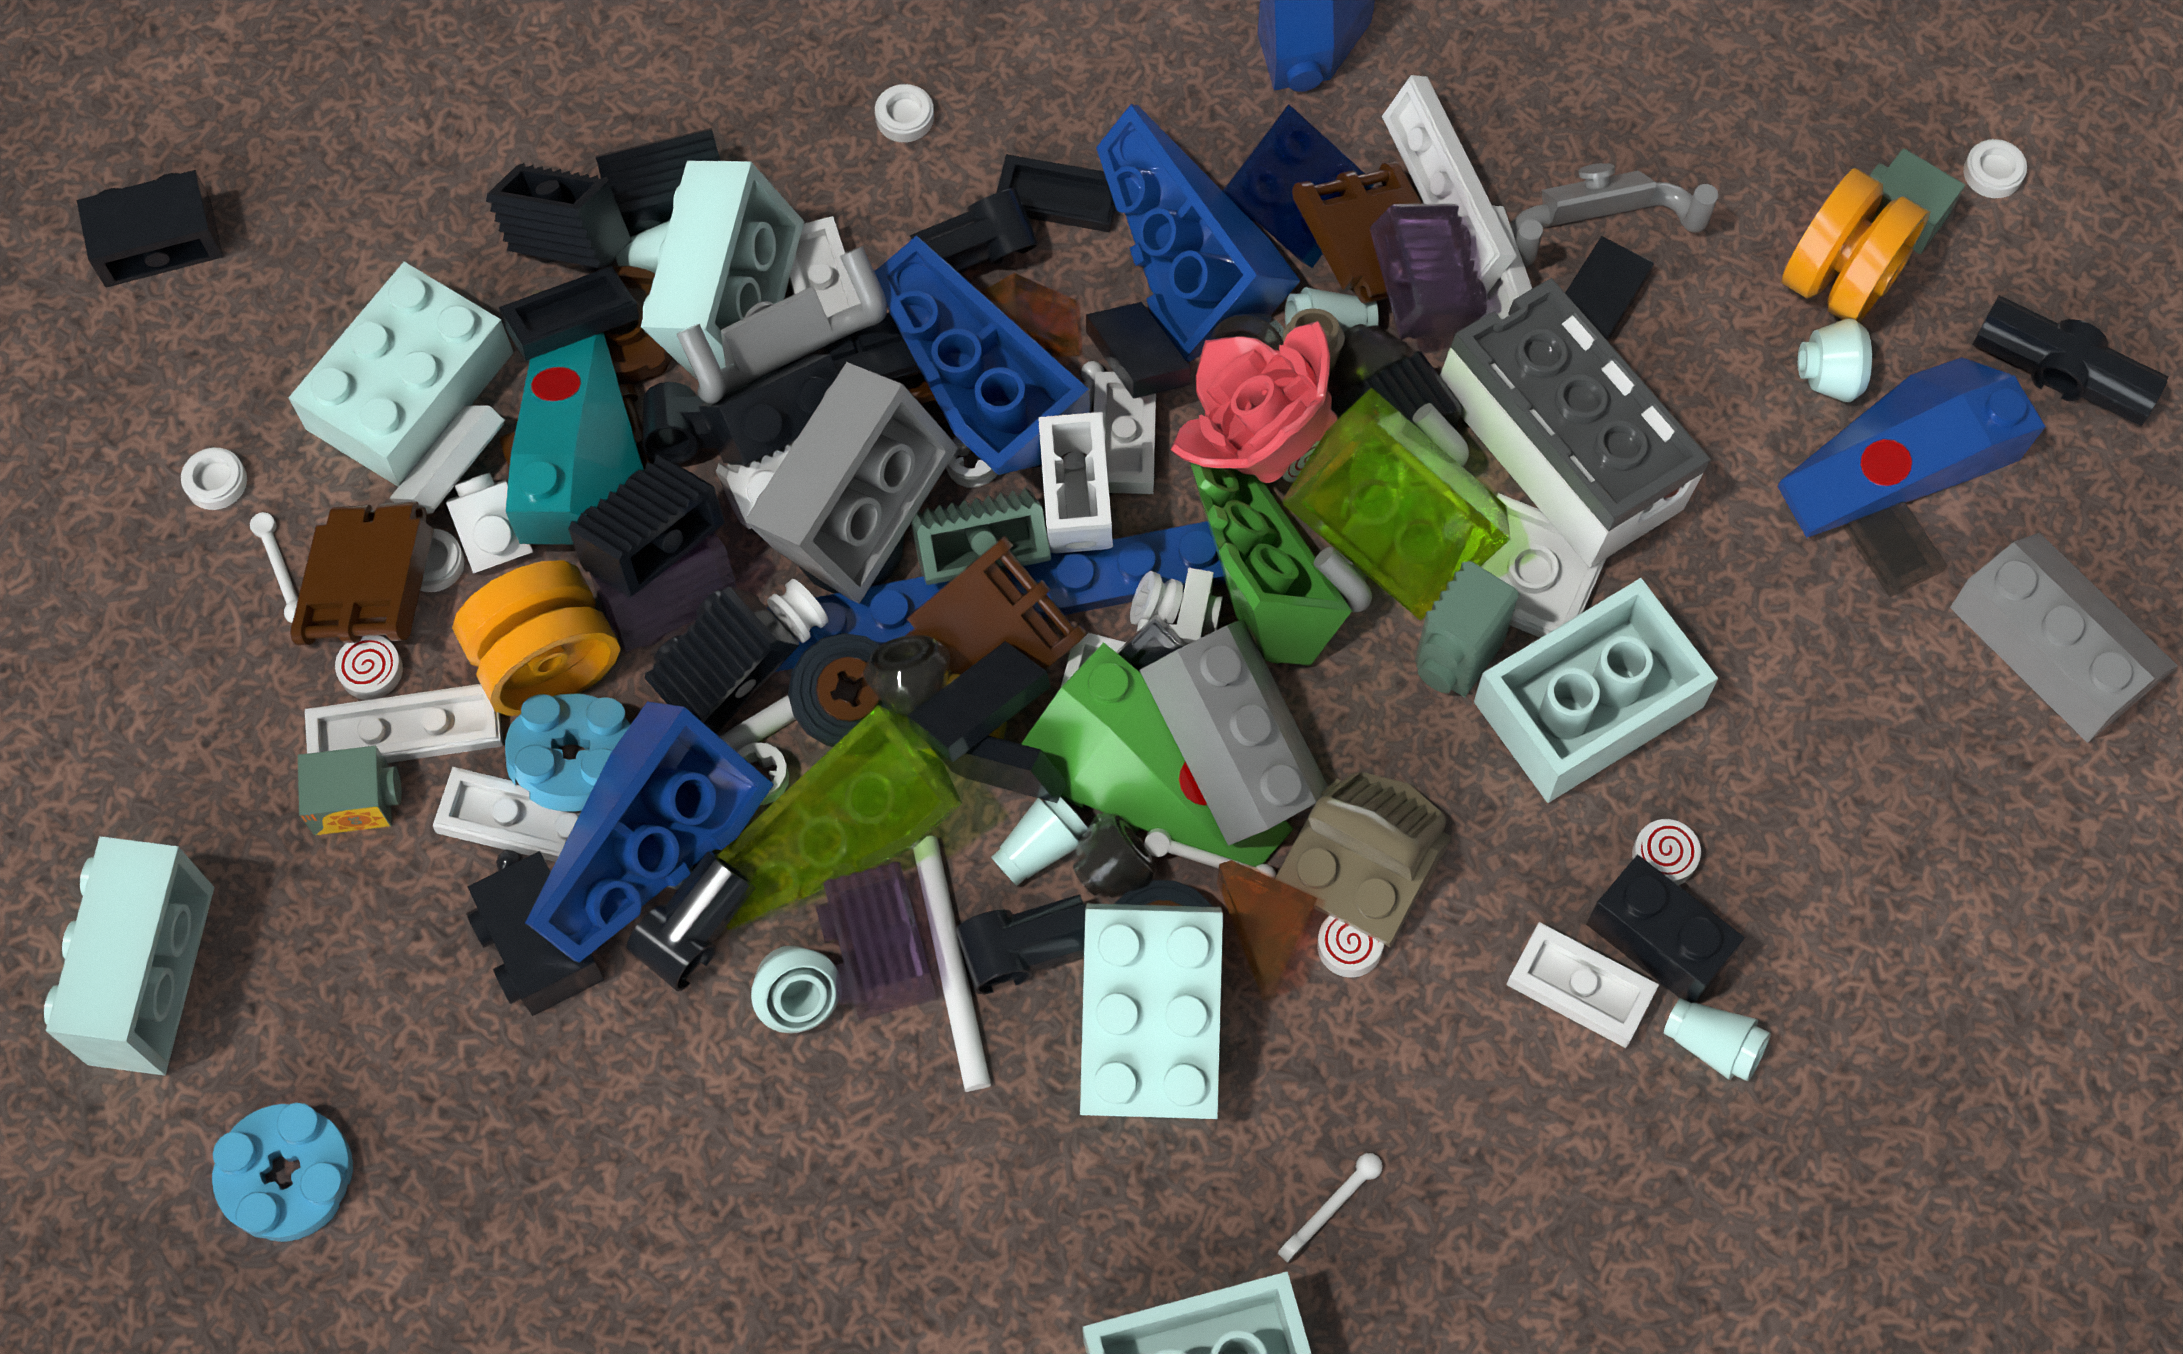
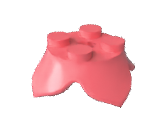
M1316 321L1294 328L1287 334L1284 344L1279 345L1280 351L1272 349L1259 339L1244 336L1205 340L1196 373V393L1205 410V416L1199 415V419L1189 420L1179 429L1171 451L1183 460L1203 467L1233 468L1243 474L1255 475L1263 483H1271L1281 478L1290 464L1304 456L1317 441L1328 437L1337 425V416L1331 410L1332 397L1328 391L1330 353L1327 336L1321 324Z

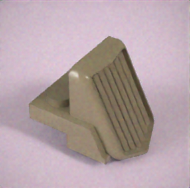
M1355 772L1343 780L1336 778L1334 783L1322 791V797L1317 800L1273 881L1274 888L1328 916H1332L1391 948L1419 894L1422 895L1452 836L1443 832L1446 826V819L1443 813L1409 783L1365 772Z

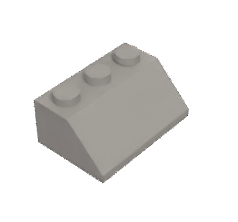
M846 362L833 384L825 392L822 401L808 423L791 445L788 454L768 485L758 496L755 505L744 521L775 551L848 599L860 604L958 449V446L903 384Z
M2040 532L2014 541L1972 575L1950 606L2087 743L2178 666Z
M1244 619L1226 625L1179 648L1140 670L1228 846L1270 829L1316 804L1317 800L1322 797L1321 793L1328 785Z

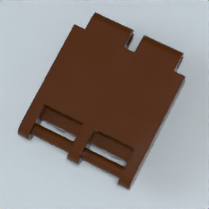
M1398 162L1383 163L1379 171L1357 175L1354 171L1339 173L1335 181L1313 185L1310 181L1294 184L1292 190L1293 199L1342 290L1350 289L1355 291L1358 299L1363 304L1399 295V289L1409 293L1441 285L1442 278L1448 277L1447 268L1443 263L1449 255ZM1380 182L1383 184V187L1365 190L1364 186ZM1339 192L1340 197L1323 201L1320 196Z
M414 501L379 504L375 511H371V505L333 507L330 510L327 524L316 525L291 625L290 634L294 644L298 646L312 645L316 638L339 637L343 643H358L363 636L387 635L391 641H404L409 638L434 529L425 523L427 517L425 507L418 508L419 503Z
M1006 536L999 539L907 618L914 628L900 639L898 643L927 676L943 663L951 670L949 674L937 683L936 687L939 690L947 685L949 678L953 674L961 675L1004 641L1046 670L1088 634L1080 623L1075 627L1047 595L1051 590L1043 579L1037 583L1010 552L1009 549L1013 544ZM1000 559L1027 590L1025 594L1016 586L1008 572L1002 569L996 560ZM1035 603L1039 604L1062 631L1064 636L1060 637L1056 633L1051 623L1033 606Z

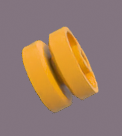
M1853 168L1833 190L1814 217L1789 259L1782 275L1781 283L1803 297L1810 298L1821 293L1839 272L1840 274L1829 293L1828 312L1841 320L1851 318L1860 323L1877 300L1886 294L1903 270L1931 212L1903 196L1891 201L1874 222L1871 223L1883 197V183L1861 170Z
M564 560L540 561L516 568L487 583L471 595L456 613L452 629L470 664L478 667L476 676L495 712L507 716H518L521 714L522 704L534 695L577 694L601 680L615 664L620 652L617 638L603 612L594 609L595 599L578 566Z

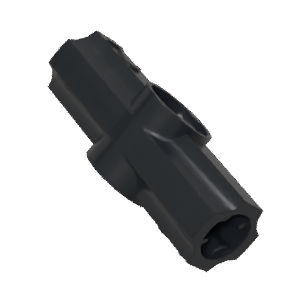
M1998 295L1972 345L2032 373V381L2040 389L2046 385L2062 393L2061 399L2065 401H2075L2082 397L2140 426L2149 417L2169 377L2109 348L2108 340L2103 332L2090 323L2076 319H2067L2056 323Z

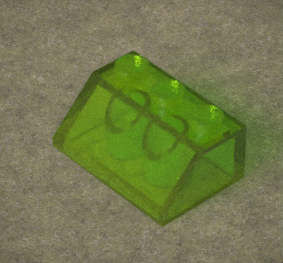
M1372 387L1327 429L1283 498L1284 506L1420 621L1426 616L1427 611L1432 610L1434 601H1439L1440 593L1446 591L1447 583L1453 581L1454 574L1460 571L1462 562L1472 561L1481 567L1511 540L1507 506Z

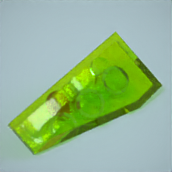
M876 706L718 854L720 858L744 874L756 887L726 926L728 930L749 924L915 848L962 804L944 763L925 740L912 731L910 723L905 716L881 706Z

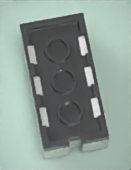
M1550 278L1514 299L1508 312L1509 315L1506 318L1501 319L1493 311L1455 333L1440 378L1462 407L1460 416L1586 565L1591 568L1684 510L1711 459L1557 283Z

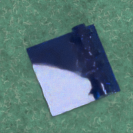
M1289 104L1222 191L1251 221L1255 220L1297 259L1313 268L1323 253L1293 199L1292 190L1294 184L1310 181L1313 185L1335 181L1339 173L1354 171L1357 175L1365 173ZM1374 184L1364 186L1365 190H1370ZM1337 192L1320 196L1323 201L1340 197V194Z

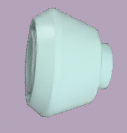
M1847 318L1814 330L1809 342L1801 343L1798 351V372L1801 379H1808L1812 390L1842 402H1852L1866 391L1872 368V346L1868 330L1855 319Z
M784 946L775 949L762 960L757 969L751 991L754 1011L766 1026L775 1031L800 1033L810 1030L824 1022L836 1008L841 995L840 975L832 961L817 951L799 946Z

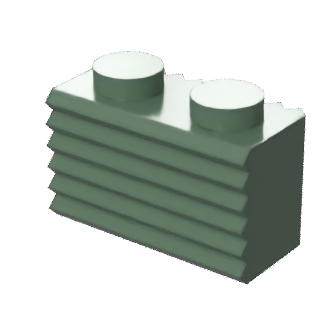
M1024 488L1021 494L1012 490L1008 497L1001 492L996 499L988 495L984 502L977 497L972 504L963 500L960 506H957L951 502L947 509L939 504L935 512L927 507L923 514L917 512L911 521L919 566L927 585L951 581L1003 536H1006L1013 544L1009 550L1022 566L1051 560L1042 506L1034 494L1027 488ZM1000 559L996 560L1002 569H1008Z
M1472 561L1462 562L1460 571L1454 574L1453 581L1447 583L1446 591L1440 593L1439 601H1434L1432 610L1426 612L1415 662L1419 677L1428 686L1441 693H1449L1453 690L1464 698L1467 696L1505 642L1506 633L1510 626L1509 623L1512 621V613L1515 611L1514 608L1520 595L1516 588Z

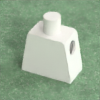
M1102 412L1038 417L1046 525L1050 552L1066 553L1112 548V522ZM1068 452H1083L1087 454L1085 461L1078 464H1067L1060 458Z

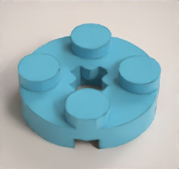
M538 694L529 697L522 704L521 714L512 722L506 735L505 756L509 778L515 786L517 780L521 787L529 791L530 800L541 807L565 812L582 811L607 759L630 727V723L625 718L624 707L613 698H597L584 694H559L554 696ZM565 745H578L586 750L578 751L576 759L569 760L563 758V752L558 748Z
M303 1103L272 1105L249 1114L239 1121L229 1133L220 1137L214 1146L212 1154L215 1163L212 1173L213 1192L223 1214L234 1225L254 1237L279 1242L301 1239L325 1226L340 1208L339 1204L346 1195L348 1184L350 1185L353 1174L351 1150L342 1132L328 1118ZM280 1156H283L288 1162L296 1160L300 1162V1168L291 1174L293 1185L286 1189H282L275 1181L266 1184L265 1175L273 1170L272 1161Z

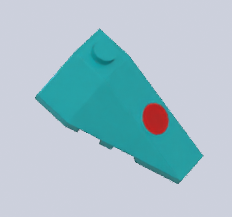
M604 332L530 359L511 451L505 512L519 543L573 544L568 530L571 521H577L581 513L590 506H598L600 498L607 499L610 491L616 492L619 484L625 485L628 477L638 471V469L644 470Z

